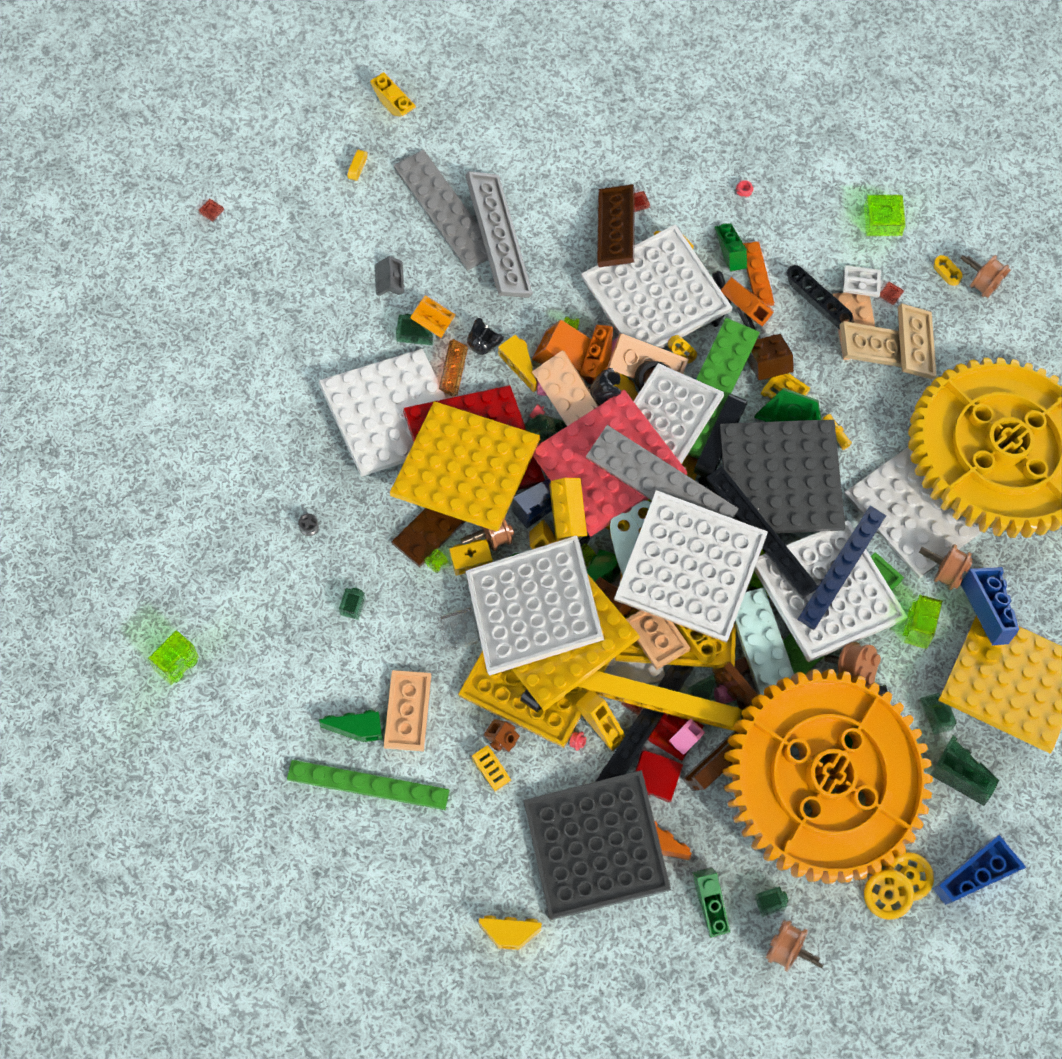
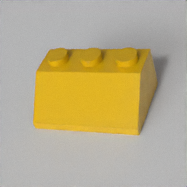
M561 478L550 481L549 487L556 542L576 535L578 538L587 536L581 479Z

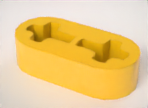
M360 149L356 151L348 170V179L358 181L367 160L368 153Z
M938 256L933 264L935 271L949 285H958L963 276L962 272L947 256Z
M674 335L669 339L668 347L674 354L689 359L687 364L695 361L697 357L696 350L681 336ZM677 342L681 345L679 348L675 346ZM687 351L690 354L686 356L684 352Z

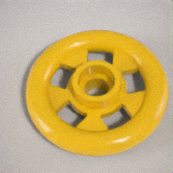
M905 852L902 856L895 855V862L891 866H886L885 869L894 870L897 864L901 865L903 868L900 870V873L905 876L906 873H911L913 879H909L912 886L917 885L919 891L914 892V901L924 898L931 891L934 883L931 865L925 858L916 853ZM909 860L916 862L917 867L908 866ZM919 872H925V881H920ZM885 878L886 884L894 885V878ZM904 887L901 889L897 888L900 897L906 896Z
M885 869L881 870L878 874H873L867 880L864 887V900L868 909L874 915L882 919L893 920L902 917L910 910L914 901V890L911 882L904 874L896 870ZM885 878H894V885L885 884ZM875 884L881 886L878 894L872 892ZM904 887L906 896L900 897L897 888ZM891 891L893 893L892 898H886L885 892ZM878 899L886 904L883 909H880L875 904ZM899 901L901 907L893 911L891 905Z

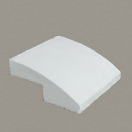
M845 265L843 292L880 297L881 270Z

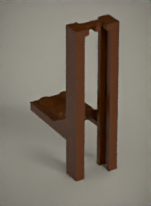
M731 662L719 664L712 669L717 682L723 684L728 689L727 693L732 699L737 700L738 708L743 711L744 708L753 706L752 699L758 694ZM733 731L682 778L692 791L705 790L723 773V769L733 764L724 758V754L735 749L728 743V738L739 734L737 731Z

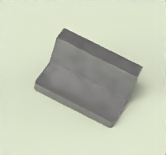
M388 256L376 263V295L381 296L388 291L397 295L403 294V261Z

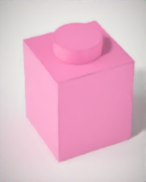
M690 719L669 741L684 755L705 732Z

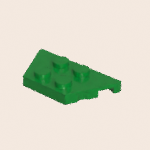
M782 388L755 414L754 418L765 422L821 420L819 400Z

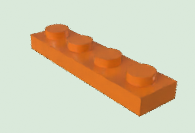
M759 241L743 243L747 249V273L752 293L768 306H774L775 302Z

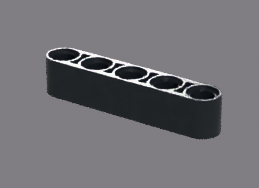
M792 265L787 269L789 284L839 330L840 324L845 319H848V322L854 323L853 313L798 265Z
M729 394L693 473L706 478L717 470L722 460L720 424L739 423L748 400Z

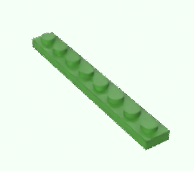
M291 760L287 780L440 810H446L450 789Z

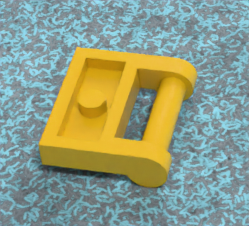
M788 373L772 377L760 394L772 399L776 395L771 390L774 387L778 391L786 388L806 396L810 391V387Z

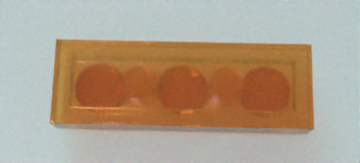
M455 339L449 341L439 390L453 397L458 395L468 346Z

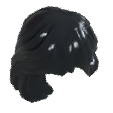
M477 318L468 334L467 344L475 353L484 355L503 341L504 336L501 333H495L485 325L483 319Z
M613 368L605 369L598 374L590 387L591 395L597 403L601 405L613 396L621 394V390L614 386L615 384H620V374L615 372Z

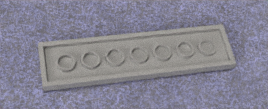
M423 149L394 164L395 171L465 269L469 271L487 261L488 256L479 225Z
M468 171L465 177L498 296L530 298L533 293L500 177L497 174Z
M608 425L586 455V459L650 500H653L657 490L732 519L738 511V508Z

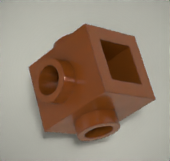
M497 719L492 721L483 734L491 742L490 746L499 752L501 750L510 752L520 737L515 731L516 728L511 723Z

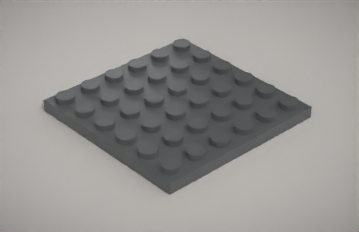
M834 420L720 424L723 468L775 533L845 530Z
M642 770L523 800L550 920L672 891Z

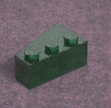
M952 735L930 775L985 806L996 789L999 780L981 762L978 763L970 755L971 752L968 749H964L957 742V738Z

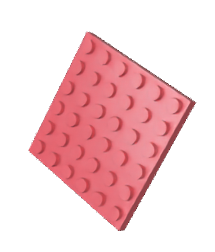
M625 390L621 391L620 395L613 396L537 445L532 456L550 481L561 478L581 479L586 530L590 537L610 525L613 517L621 513H628L633 506L649 499L586 459V455L607 425L687 475L686 469Z

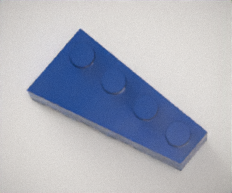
M1003 567L970 569L963 578L961 586L992 646L1009 644L1019 631L1014 609H1011L1010 606L1012 600L1006 591L1008 585L1002 576L1004 573Z
M997 835L991 838L932 889L943 903L947 905L1027 867L1003 838Z

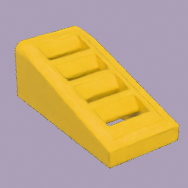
M488 745L472 755V761L494 792L511 781L509 775ZM488 754L489 757L480 762V759ZM493 761L494 764L486 769L484 768L485 765ZM498 768L499 771L491 776L489 775L490 772ZM500 775H503L502 779H500L496 783L493 782L494 779H496Z

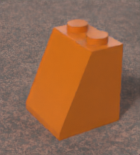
M560 319L545 331L531 360L544 364L559 352L564 351L580 375L591 339Z

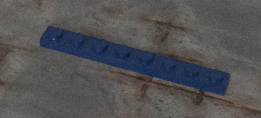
M871 505L869 506L798 617V621L815 630L887 515Z

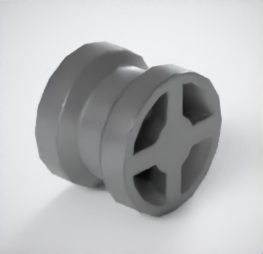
M308 513L300 517L298 522L300 532L305 536L315 535L319 529L317 518L313 514Z

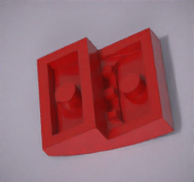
M664 713L658 725L649 736L648 741L683 761L688 751L683 755L669 740L689 719ZM694 721L701 729H703V724Z
M643 750L635 772L642 770L648 795L671 802L683 764Z

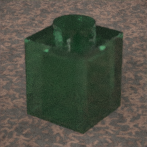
M346 588L339 607L340 615L359 620L366 600L365 593L358 588Z
M780 886L757 893L755 896L762 917L785 910L788 906L787 903H789L786 892L782 891Z

